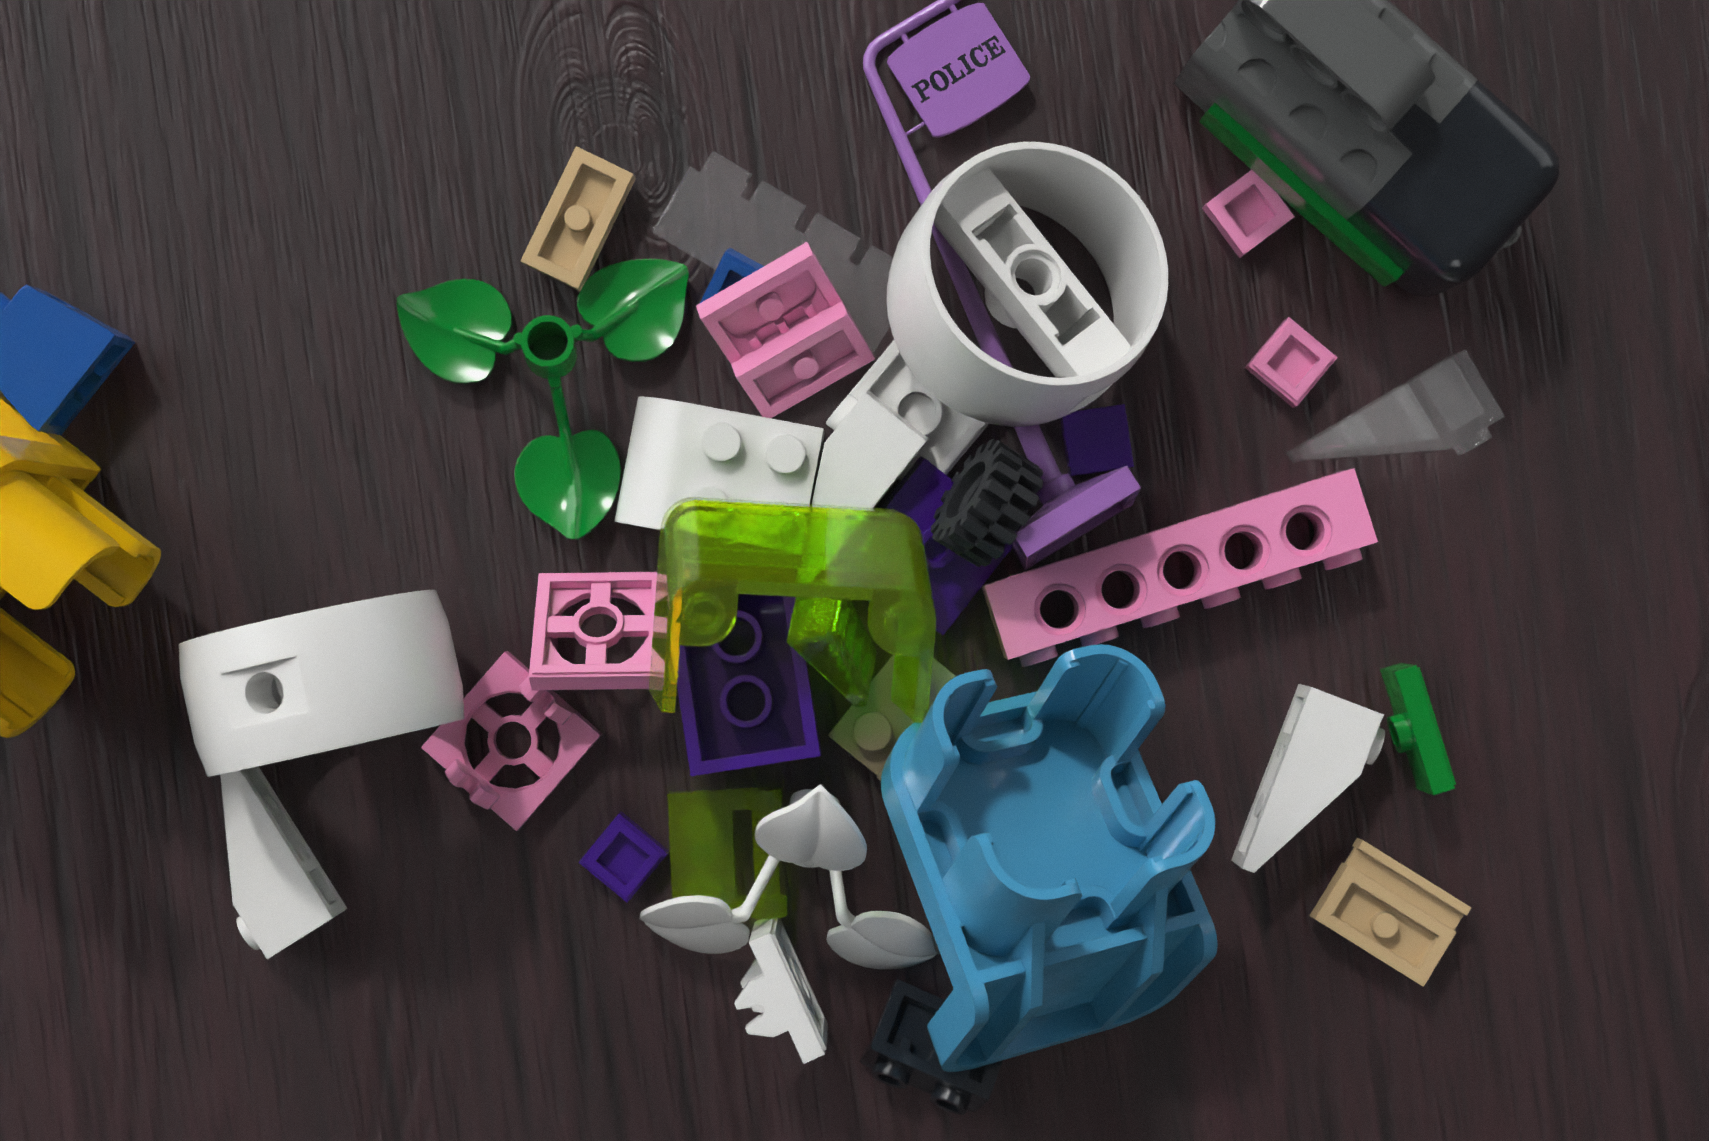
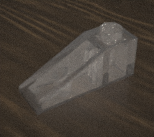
M1466 350L1447 356L1286 453L1292 463L1426 454L1454 448L1459 456L1489 440L1492 435L1487 427L1505 417L1468 353Z

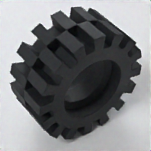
M989 440L987 446L982 444L977 448L975 457L970 455L964 462V470L961 473L957 472L951 481L954 484L951 489L945 490L941 501L944 503L936 509L933 517L936 521L931 526L932 538L977 567L989 565L992 558L997 559L1003 554L1006 543L1009 545L1013 543L1017 538L1016 530L1020 524L1025 526L1030 518L1027 512L1029 508L1036 506L1039 496L1035 493L1043 485V479L1040 478L1043 475L1042 469L999 440Z

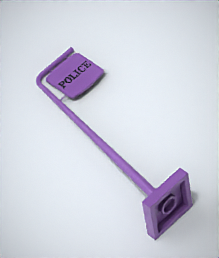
M937 0L876 37L868 45L863 56V70L920 206L932 190L907 136L926 125L931 135L936 138L952 134L1005 104L1017 95L1030 80L1029 73L984 3H975L957 10L955 4L961 0ZM948 8L951 10V14L931 24L910 39L907 37V33ZM900 37L904 44L888 57L887 65L923 121L907 132L903 129L875 66L878 52ZM933 224L932 234L981 350L995 360L1013 368L966 264ZM1039 425L1014 427L1027 459L1038 465L1043 471V475L1040 477L1043 479V485L1036 493L1043 506L1027 521L1025 526H1021L1016 531L1017 538L1012 543V550L1024 570H1027L1132 506L1141 489L1128 466L1076 485L1069 474H1061Z

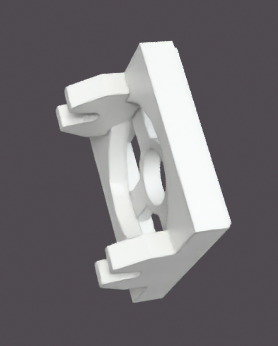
M775 913L754 923L749 944L756 960H754L740 983L743 990L734 1004L737 1010L752 1007L753 1012L762 1013L746 1024L745 1029L750 1035L775 1037L789 1031L801 1060L805 1064L825 1055L828 1023L780 916H776Z

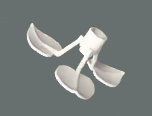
M818 785L814 789L795 792L790 798L789 806L772 812L757 824L755 840L769 856L741 906L731 910L726 902L716 897L701 895L683 896L650 906L641 911L639 918L661 937L688 950L707 954H721L740 949L747 944L750 930L742 922L749 919L779 861L802 867H821L829 870L836 918L841 926L834 927L828 931L827 943L834 952L847 961L873 969H900L923 963L939 954L938 946H936L931 932L924 925L909 916L889 911L864 912L856 917L850 913L846 904L842 871L853 869L865 861L867 844L859 828L841 806L839 800L822 785Z

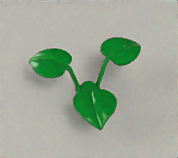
M635 259L609 265L590 276L577 297L579 314L594 328L586 330L577 324L570 327L559 317L543 315L531 320L525 326L522 333H516L513 339L508 342L502 341L508 336L512 327L510 308L503 295L492 285L474 279L449 280L421 291L399 295L397 297V311L403 333L415 355L427 369L445 381L464 385L480 383L491 375L495 366L496 352L509 355L520 349L523 350L530 370L537 376L548 379L560 437L551 435L540 436L530 441L524 447L516 461L514 471L515 484L521 500L531 513L556 529L567 539L578 540L594 530L610 511L619 490L621 466L615 446L604 433L597 430H586L573 436L571 435L561 377L567 375L576 364V343L578 341L594 342L603 336L604 344L610 354L628 362H646L664 354L677 339L683 324L689 271L684 264L663 259Z

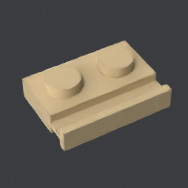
M1357 838L1352 845L1354 847L1345 863L1342 862L1311 912L1310 917L1424 987L1457 933L1454 930L1463 915H1468L1471 907L1369 843Z

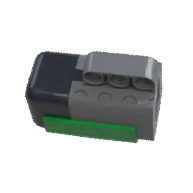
M1238 0L1227 16L1191 56L1173 83L1205 112L1199 123L1248 168L1264 180L1294 210L1383 287L1395 282L1402 289L1415 296H1434L1470 280L1483 269L1496 253L1516 243L1522 232L1521 225L1550 194L1560 174L1559 157L1551 145L1389 0Z

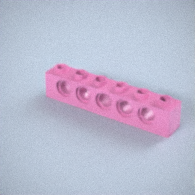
M1355 468L1003 578L982 585V591L1004 658L1009 660L1019 657L1021 666L1026 667L1059 656L1056 644L1079 637L1082 647L1117 638L1119 633L1116 625L1140 618L1143 628H1148L1172 621L1180 617L1177 606L1201 599L1204 609L1237 600L1241 598L1238 587L1262 579L1265 590L1302 579L1299 570L1301 566L1322 560L1325 570H1330L1363 559L1360 548L1377 543L1378 540ZM1297 513L1306 516L1314 527L1313 540L1303 550L1292 546L1286 536L1287 523ZM1235 533L1246 535L1254 547L1253 559L1243 569L1234 568L1225 557V544ZM1174 552H1181L1187 555L1194 567L1192 580L1188 585L1180 589L1169 585L1163 575L1164 563ZM1114 571H1121L1128 575L1134 586L1132 599L1121 608H1113L1108 605L1101 591L1104 579ZM1060 590L1071 598L1074 611L1068 623L1054 628L1047 625L1042 619L1040 605L1048 593Z

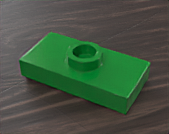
M1398 663L1380 669L1394 715L1387 717L1389 734L1398 753L1406 752L1417 789L1431 795L1455 789V778L1420 667L1413 664Z

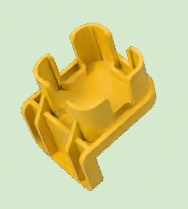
M1 391L0 600L8 592L28 608L35 610L47 609L57 601L67 586L75 579L110 606L121 607L131 604L153 575L161 557V550L84 492L88 484L101 471L100 467L92 459L62 436L37 431ZM0 608V736L11 738L28 730L49 711L73 681L75 668L69 659Z

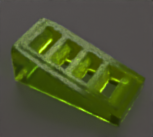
M837 580L798 587L787 643L856 708L867 706L877 651L846 590Z

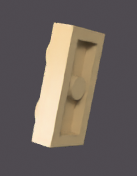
M576 146L523 254L521 262L573 289L581 291L635 182L636 177L634 174Z

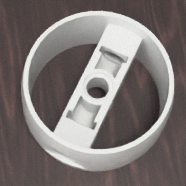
M1017 142L993 147L967 160L942 179L930 192L904 230L893 257L887 284V311L892 335L905 363L921 384L937 399L963 415L981 422L1010 427L1033 426L1054 421L1078 411L1096 400L1114 382L1131 369L1141 357L1159 325L1167 301L1168 263L1166 251L1156 222L1139 195L1116 172L1100 161L1072 148L1044 142ZM1020 206L1033 209L1054 219L1076 236L1088 249L1097 262L1107 283L1112 300L1114 324ZM933 224L985 288V302L991 315L1001 324L1017 328L1056 378L1037 376L1008 367L979 349L958 328L939 296L932 273L930 238ZM1016 278L1026 280L1033 287L1035 295L1024 292L1016 282Z
M436 590L400 593L315 609L215 632L179 644L180 680L194 744L207 777L308 756L464 719L463 685L449 622Z

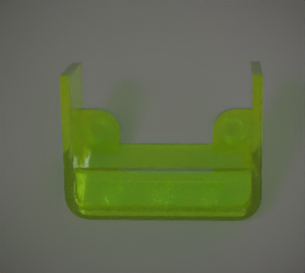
M704 497L684 498L668 508L663 516L660 527L649 692L661 712L675 713L680 645L710 646L723 640L731 632L736 622L738 595L750 594L869 601L868 628L870 635L878 646L886 652L895 655L891 701L913 722H923L929 710L936 613L923 536L919 526L913 519L897 510L884 508Z

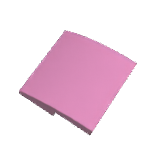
M808 242L696 305L700 319L731 363L737 380L762 417H775L875 360L870 347Z

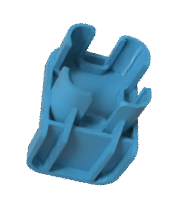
M1099 644L1070 650L1057 659L1038 691L992 702L989 701L996 691L997 685L990 670L982 669L956 676L941 688L927 715L911 724L900 735L886 760L881 776V792L884 805L953 986V991L927 1025L941 1068L944 1071L958 1072L978 1068L1134 1021L1159 1009L1174 999L1216 956L1218 943L1215 926L1190 870L1212 842L1215 832L1213 807L1203 785L1198 780L1178 784L1165 802L1161 803L1138 749L1165 713V700L1151 670L1138 657L1122 648Z

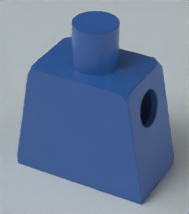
M26 284L19 289L11 300L0 292V391L37 431L62 435L136 342L102 321L36 287Z

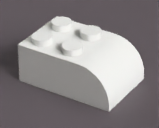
M640 396L638 397L615 522L800 557L824 441V428L692 403Z

